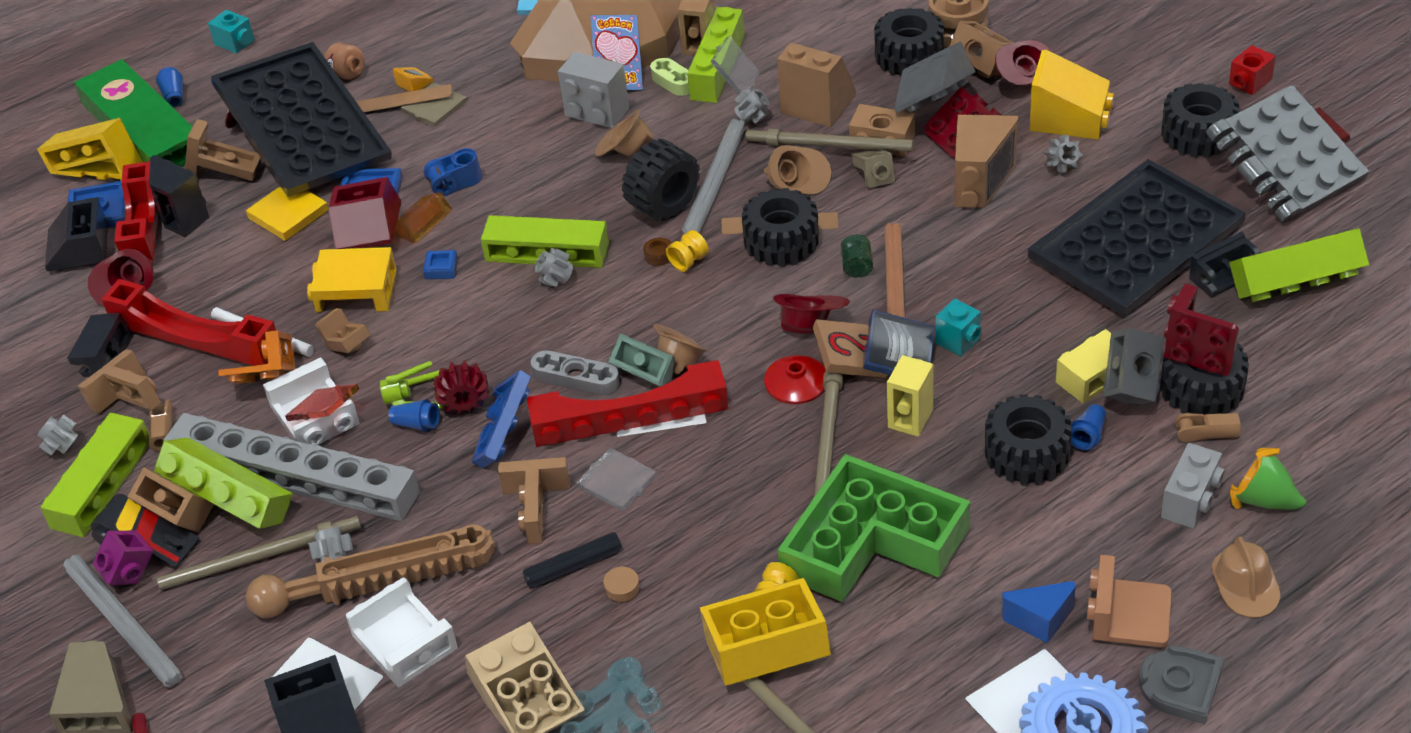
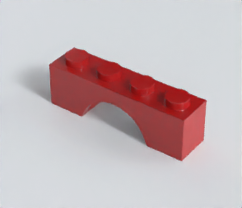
M150 161L123 165L121 185L125 200L126 219L125 221H118L116 224L115 244L118 251L136 249L154 262L159 210L149 185Z

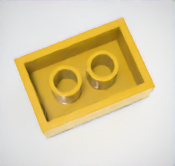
M804 578L700 607L705 639L725 686L831 655L826 620Z

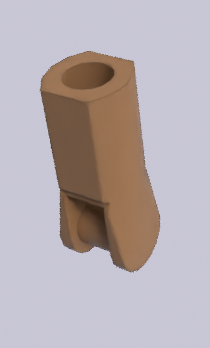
M166 399L165 403H161L153 410H149V446L156 452L161 451L163 440L172 429L174 410L171 399Z
M1184 413L1178 415L1175 419L1176 427L1180 429L1178 431V438L1182 442L1188 443L1204 439L1240 437L1241 423L1238 413L1206 415Z

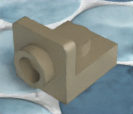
M873 149L852 154L853 166L864 170L867 187L872 188L895 182L892 153Z

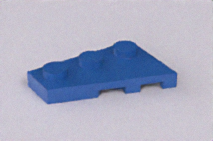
M519 370L495 386L492 395L497 397L493 405H490L486 417L491 419V422L486 424L480 433L472 463L485 468L493 462H498L503 456L506 445L503 442L507 433H511L517 423L518 416L515 414L518 406H521L528 397L530 389L527 388V385L531 378L530 375Z

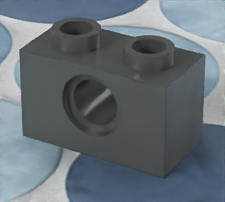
M1132 328L1111 333L1103 392L1104 398L1135 406L1156 402V396L1160 388L1158 381L1160 364L1164 355L1162 349L1163 337Z

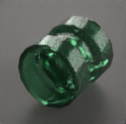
M855 234L842 240L840 247L845 274L854 278L868 275L873 269L869 239L864 235Z

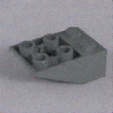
M961 41L902 71L894 108L896 113L905 108L910 113L969 82L967 77L975 73V70Z

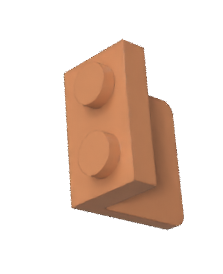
M1100 555L1099 569H1091L1090 591H1097L1096 598L1089 597L1087 619L1094 620L1092 640L1165 647L1168 644L1171 588L1163 584L1113 579L1115 556Z

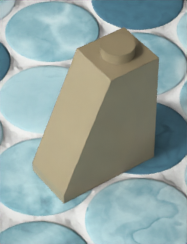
M104 641L70 642L68 645L49 713L59 733H132L131 718L116 666Z

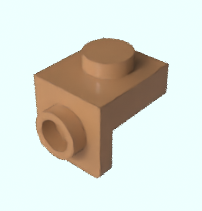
M339 308L334 309L315 324L326 346L332 351L352 353L362 347V342L371 335L366 325L349 323L342 309Z

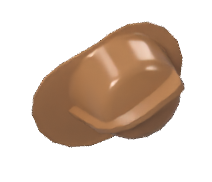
M639 108L604 135L595 149L596 156H602L611 150L625 156H632L636 152L638 153L643 145H648L653 140L654 136L649 131L648 125L639 117Z
M790 145L776 148L770 156L768 166L763 170V173L767 174L770 183L776 189L789 188L790 191L798 190L801 191V194L808 195L818 194L823 191L831 178L830 164L823 154L811 148Z
M653 324L654 329L659 333L657 349L675 357L674 373L679 374L683 369H687V366L697 364L704 352L709 353L708 350L703 349L686 335L669 327Z
M1241 536L1236 537L1233 544H1230L1222 553L1215 557L1212 564L1213 576L1222 599L1228 608L1236 614L1247 618H1261L1271 614L1277 608L1280 600L1279 586L1269 564L1268 555L1262 547L1254 543L1244 542Z

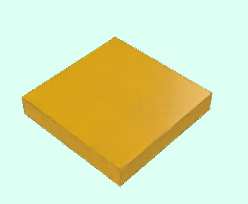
M278 187L245 211L250 220L286 241L327 212L329 208L326 201L308 190L287 197L282 188Z

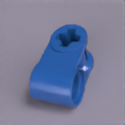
M470 148L459 149L452 154L433 159L423 169L425 178L431 182L433 193L441 197L448 196L463 188L474 186L482 180V172L477 154ZM435 167H438L440 174L437 173ZM440 181H442V183H443V185L445 186V188H442V186H441V184H440V183H441Z

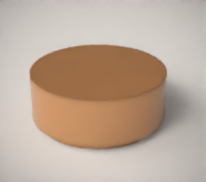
M629 567L613 568L605 575L603 580L607 597L616 602H626L633 599L640 589L638 575Z

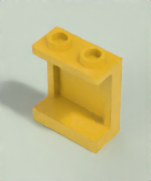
M392 248L320 250L318 260L312 266L313 281L307 287L308 299L313 301L316 312H323L325 300L373 298L376 312L389 311L397 271Z

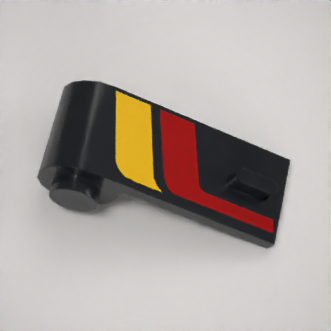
M116 494L90 524L91 535L99 544H102L107 531L137 530L153 550L151 556L174 570L178 568L200 541V537L183 527L175 525L124 494Z

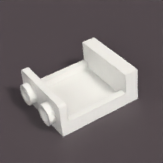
M321 357L263 384L270 407L295 441L319 445L360 424L354 403L351 399L346 400L330 378L327 365Z
M405 577L388 585L381 592L364 603L358 604L346 614L352 636L398 688L458 649L452 626L444 618L438 621L414 596L410 583Z

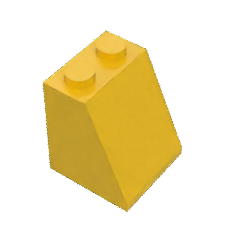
M1042 50L1032 82L1030 131L1099 140L1102 128L1107 129L1110 111L1106 110H1112L1114 93H1109L1110 81L1048 50Z

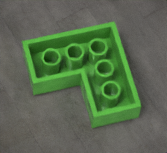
M844 454L779 547L778 560L780 563L786 564L796 571L799 579L804 578L809 589L841 602L844 601L875 552L940 577L970 529V501Z

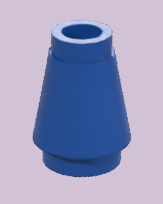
M173 67L163 68L158 72L156 84L165 100L172 107H179L183 103V76Z
M428 399L392 405L389 409V421L392 425L424 432L435 429L440 419L438 405L431 403Z
M1097 404L1090 405L1071 423V444L1081 450H1089L1099 444L1106 418V411L1102 406Z

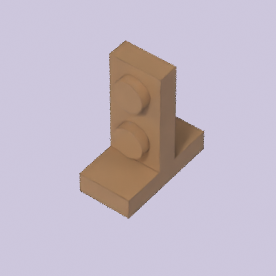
M197 119L187 139L185 169L193 171L197 177L202 167L253 181L261 164L260 155L252 151L207 139L208 122Z
M128 349L124 350L77 386L91 410L96 413H100L118 398L149 410H153L161 404L156 394L157 387L155 383L146 375L134 352Z
M566 457L499 462L498 474L503 495L519 493L520 503L524 505V510L518 512L520 531H526L529 544L542 543L543 491L570 489Z

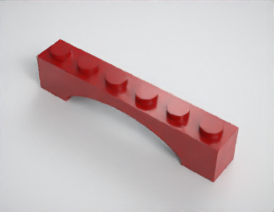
M118 279L101 298L107 314L120 313L131 331L253 366L268 364V359H264L262 354V340H266L265 332L276 331L274 321L248 314L242 321L236 322L216 321L198 317L163 302L146 291L143 285Z
M719 360L687 366V372L675 380L656 389L628 397L584 400L560 396L559 391L527 397L536 447L729 410L727 388Z

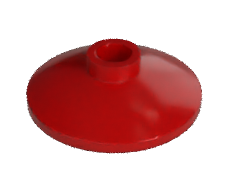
M791 355L783 357L768 367L764 376V385L769 395L780 402L787 404L808 403L817 399L825 392L823 379L826 369L820 361L809 356Z

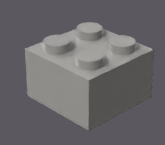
M573 52L558 70L565 116L613 128L629 110L624 64Z

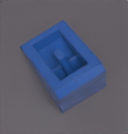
M1074 581L1002 592L1001 616L1003 621L1048 643L1074 609L1076 589Z

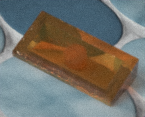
M442 193L424 195L398 218L394 235L409 242L417 243L446 217L452 208Z

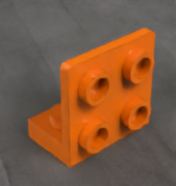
M281 331L265 332L266 340H262V354L264 359H268V364L218 370V376L228 378V383L244 384L256 382L255 376H260V379L274 380L295 370L292 334Z

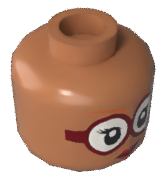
M341 42L334 43L325 53V59L339 78L354 79L361 74L364 68V55L354 45Z

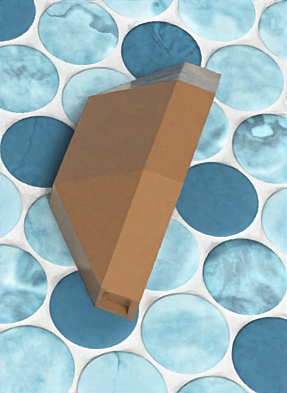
M538 0L510 42V45L519 53L526 79L559 82L558 70L573 52L593 56L591 15H637L642 69L651 65L658 58L669 57L680 37L678 8L682 0Z

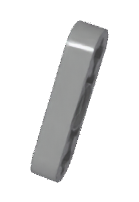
M553 351L538 352L531 359L533 376L540 382L598 395L612 394L620 385L618 370L612 364ZM574 369L583 371L578 376L567 375L569 371Z

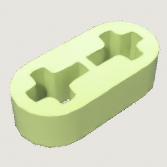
M658 58L651 63V76L655 83L675 95L683 96L689 94L688 70L669 58Z

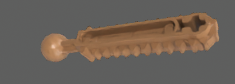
M470 524L459 529L342 556L332 560L328 556L325 557L323 562L315 563L316 575L285 582L276 575H261L254 579L247 587L245 600L249 610L261 618H274L284 612L289 606V601L321 593L325 603L334 602L337 606L342 599H351L354 596L380 591L403 577L411 583L455 571H462L467 568L483 566L488 563L492 554H495V544L490 529L486 530L480 525Z

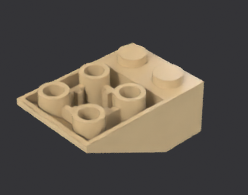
M531 622L465 655L469 678L484 703L507 733H548L585 712V709Z

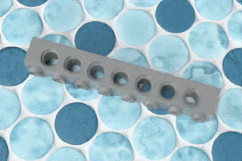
M183 413L163 440L189 437L293 494L401 522L420 493L415 471L405 466H395L376 459L351 455L345 451L339 452L316 444H307L288 437H279L260 430H251L232 423L211 420L204 416Z

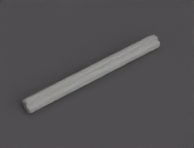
M732 119L684 223L682 228L683 235L689 230L700 233L745 131V122L743 120Z
M72 555L70 559H66L63 563L66 572L164 686L173 688L175 684L182 681L180 670L79 555Z

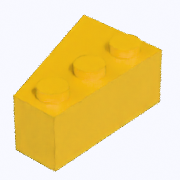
M120 118L57 133L37 148L50 174L74 177L90 175L96 176L99 180L115 178L121 181L123 165L143 162Z

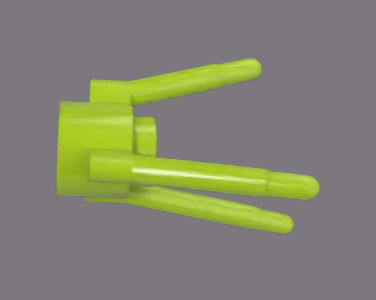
M428 361L399 374L387 376L385 380H380V390L384 404L399 405L415 402L405 401V398L411 396L409 386L435 379L438 376L439 370L407 379L432 367V362ZM431 402L436 403L439 409H444L443 405L438 404L437 402Z

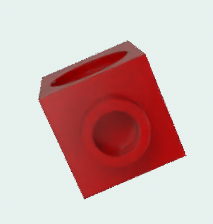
M1253 45L1249 46L1231 61L1228 84L1254 95L1272 80L1276 56Z

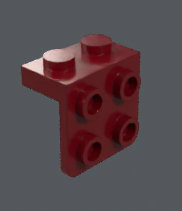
M960 87L924 125L923 131L955 159L958 115H1002L994 108L989 111L986 108L988 104L977 93L972 96Z
M1185 283L1178 296L1172 295L1168 305L1167 314H1170V318L1164 331V338H1166L1164 357L1212 373L1228 376L1233 366L1239 328L1236 324L1195 312L1198 287Z

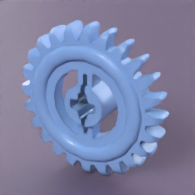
M1084 672L1080 673L1079 678H1075L1072 673H1066L1065 680L1063 681L1057 676L1052 677L1050 681L1051 686L1046 683L1039 684L1038 692L1028 694V703L1022 706L1021 712L1023 716L1019 719V727L1022 729L1021 733H1059L1055 725V719L1059 712L1064 710L1067 714L1065 733H1100L1101 716L1093 708L1096 707L1109 718L1112 725L1110 733H1148V727L1144 724L1146 715L1143 711L1138 710L1139 701L1137 699H1128L1129 690L1126 688L1116 690V681L1109 680L1107 683H1103L1101 675H1095L1093 679H1089L1088 674Z

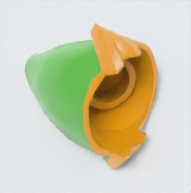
M1280 448L1257 449L1255 453L1257 458L1241 480L1238 488L1232 484L1229 492L1232 505L1236 509L1241 508V503H1247L1267 509L1296 510L1303 508L1307 502L1295 487L1293 479L1285 466L1275 457L1279 454Z

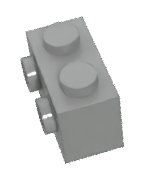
M1188 442L1164 490L1161 518L1195 529L1202 512L1207 513L1210 508L1214 488L1219 489L1225 474V469L1220 468L1222 453Z

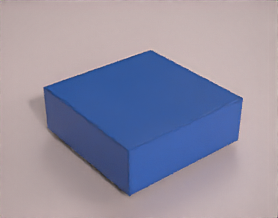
M427 251L423 269L424 279H454L458 261L457 251Z

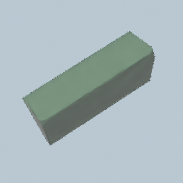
M620 333L608 363L659 386H663L672 381L675 357Z

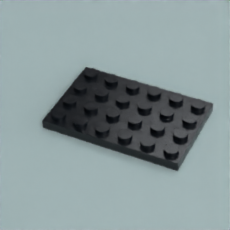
M314 42L211 76L213 87L287 197L385 162L392 157L390 148Z
M1147 159L1028 248V258L1125 317L1190 266L1192 255L1219 243L1242 225L1245 221L1246 213Z

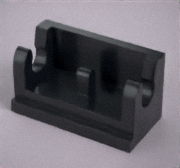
M1241 231L1192 255L1189 279L1210 298H1213L1235 287L1229 262L1251 256L1250 253L1256 255L1261 252Z
M120 313L91 315L67 360L71 365H87L90 369L85 368L80 374L84 377H90L126 350L134 334Z

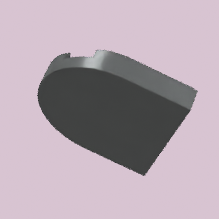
M1169 646L1167 650H1162L1155 654L1151 653L1144 659L1140 668L1139 687L1141 693L1153 707L1162 712L1205 724L1223 668L1224 658L1183 646Z

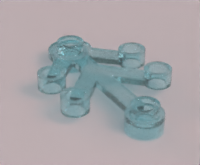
M632 657L622 658L611 665L607 672V679L590 692L584 690L575 692L580 703L585 701L582 704L585 712L579 716L589 714L596 703L611 693L610 700L580 723L577 721L567 722L562 726L560 733H591L600 725H602L600 733H617L620 721L626 726L628 733H638L643 729L645 730L642 733H654L649 722L646 719L638 718L625 701L627 693L631 692L636 697L641 710L644 713L650 714L656 712L661 707L662 699L656 689L652 687L647 688L642 682L643 668L640 662Z

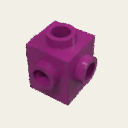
M137 530L107 531L95 556L93 566L109 585L138 584L153 550Z

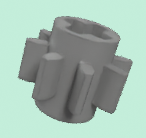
M747 88L734 99L738 103L734 108L735 113L745 123L753 121L757 124L769 114V111L766 109L769 105V100L759 89H754L751 92Z
M1061 135L1059 140H1048L1051 146L1047 151H1043V154L1047 155L1049 161L1047 167L1057 166V172L1059 173L1066 172L1067 167L1070 169L1078 167L1076 161L1079 157L1083 156L1079 152V141L1069 142L1068 135Z
M553 248L550 250V253L542 252L535 265V272L541 274L538 281L550 287H557L558 282L565 284L573 270V264L567 261L570 255Z
M64 414L59 421L51 416L36 435L43 440L39 448L51 456L56 449L64 454L78 436L72 430L76 423Z
M340 527L315 532L316 541L308 543L312 559L320 558L321 562L328 556L331 560L347 556L346 551L353 550L350 534L342 535Z

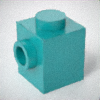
M227 9L208 22L214 45L236 54L255 40L249 18Z
M954 298L935 316V344L962 357L980 340L982 333L981 311Z

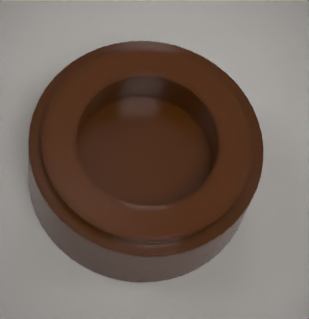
M660 237L647 241L643 247L645 261L654 266L668 264L670 261L666 254V248L672 242Z

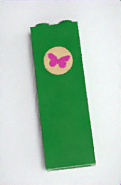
M123 59L74 82L81 104L100 123L117 118L121 119L143 162H149L150 157L156 155L164 160H170L177 166H185L187 139L193 126Z

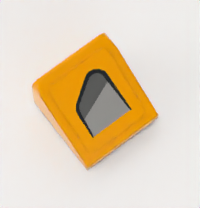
M417 68L393 69L396 85L408 92L421 90L434 81L433 77Z

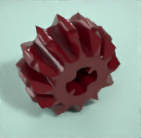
M465 360L460 365H455L451 361L449 368H440L438 376L435 377L433 382L435 399L438 404L443 405L446 412L455 409L458 415L462 410L472 413L473 406L482 407L484 399L488 398L487 375L485 371L480 370L477 363L468 366Z

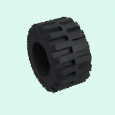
M921 8L895 9L894 12H888L885 16L880 17L878 23L875 24L876 62L878 65H881L884 71L889 70V73L893 75L900 74L902 76L904 69L944 50V24L941 22V18L934 16V13L931 11H924Z
M1189 83L1185 84L1184 87L1175 88L1174 92H1170L1164 101L1161 135H1163L1164 142L1169 143V147L1177 149L1179 153H1187L1194 157H1197V155L1208 157L1210 154L1217 155L1222 153L1217 147L1219 141L1213 142L1206 134V130L1215 122L1239 113V102L1235 100V96L1232 93H1227V89L1223 87L1218 88L1214 84L1197 83L1192 85Z
M654 139L648 145H643L640 151L633 155L631 162L628 163L626 173L622 179L624 181L622 192H624L623 197L628 201L627 203L656 221H667L669 218L677 216L678 212H682L688 202L690 203L692 200V196L698 187L697 182L700 180V174L698 173L700 166L697 164V159L668 140L658 139L657 141Z
M774 188L768 192L762 191L758 193L757 197H751L749 203L744 205L742 212L744 246L750 256H755V260L759 262L765 261L767 265L778 264V266H785L787 263L792 265L798 263L800 259H807L809 257L808 254H813L816 250V246L819 244L818 209L816 203L811 201V197L807 194L801 195V191H790L789 188H782V190Z
M1237 343L1232 370L1228 376L1212 373L1166 358L1163 355L1160 379L1162 396L1165 400H1170L1169 405L1174 409L1180 408V412L1183 414H1228L1230 409L1235 410L1239 406V402L1243 400L1249 368L1248 355L1243 352V347Z
M1021 394L1019 398L1011 396L1006 398V402H998L995 405V409L989 411L988 419H986L984 453L985 458H987V464L990 468H995V473L998 476L1005 475L1007 481L1014 482L1018 480L1021 481L1020 484L1028 485V482L1040 484L1043 483V479L1050 481L1056 478V473L1061 474L1065 470V464H1068L1070 458L1072 426L1069 415H1065V409L1062 406H1055V401L1051 399L1043 400L1042 396L1039 395L1028 397V394Z

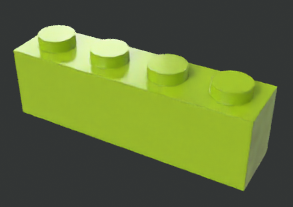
M716 7L687 73L690 100L717 103L745 37L743 9Z
M489 215L481 237V244L485 262L536 264L542 252L550 253V250L553 248L569 254L570 256L567 261L575 267L602 268L609 246L606 221Z
M1360 228L1229 262L1239 299L1251 296L1252 302L1270 298V291L1280 289L1281 295L1301 290L1299 283L1309 281L1311 287L1330 282L1329 276L1338 273L1340 279L1359 275L1358 268L1369 265Z
M111 412L108 414L41 505L40 509L50 529L83 538L91 529V522L111 501L149 447V433L144 420Z
M189 437L164 441L154 469L156 473L259 529L282 524L293 495L292 492Z

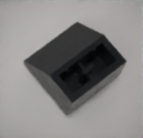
M153 155L150 157L149 185L162 222L166 229L186 238L210 218L206 208V200L202 196L198 184L199 179L193 171L186 170L175 165L170 160H164Z
M98 197L68 202L48 228L45 263L47 271L63 270L88 264L92 265L106 259L108 222Z
M336 655L264 680L281 733H362Z

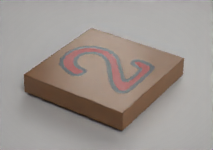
M816 319L813 330L826 372L880 378L887 377L886 374L863 369V354L868 339V325Z

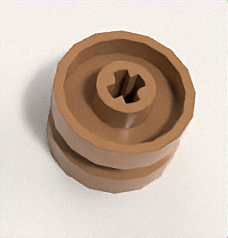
M928 0V11L933 12L934 16H939L944 24L945 48L949 47L959 21H976L988 28L989 0Z

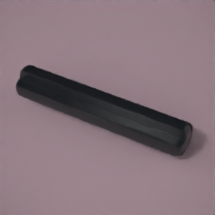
M615 532L608 533L525 568L522 571L523 578L529 588L539 586L619 552L622 549L620 539Z

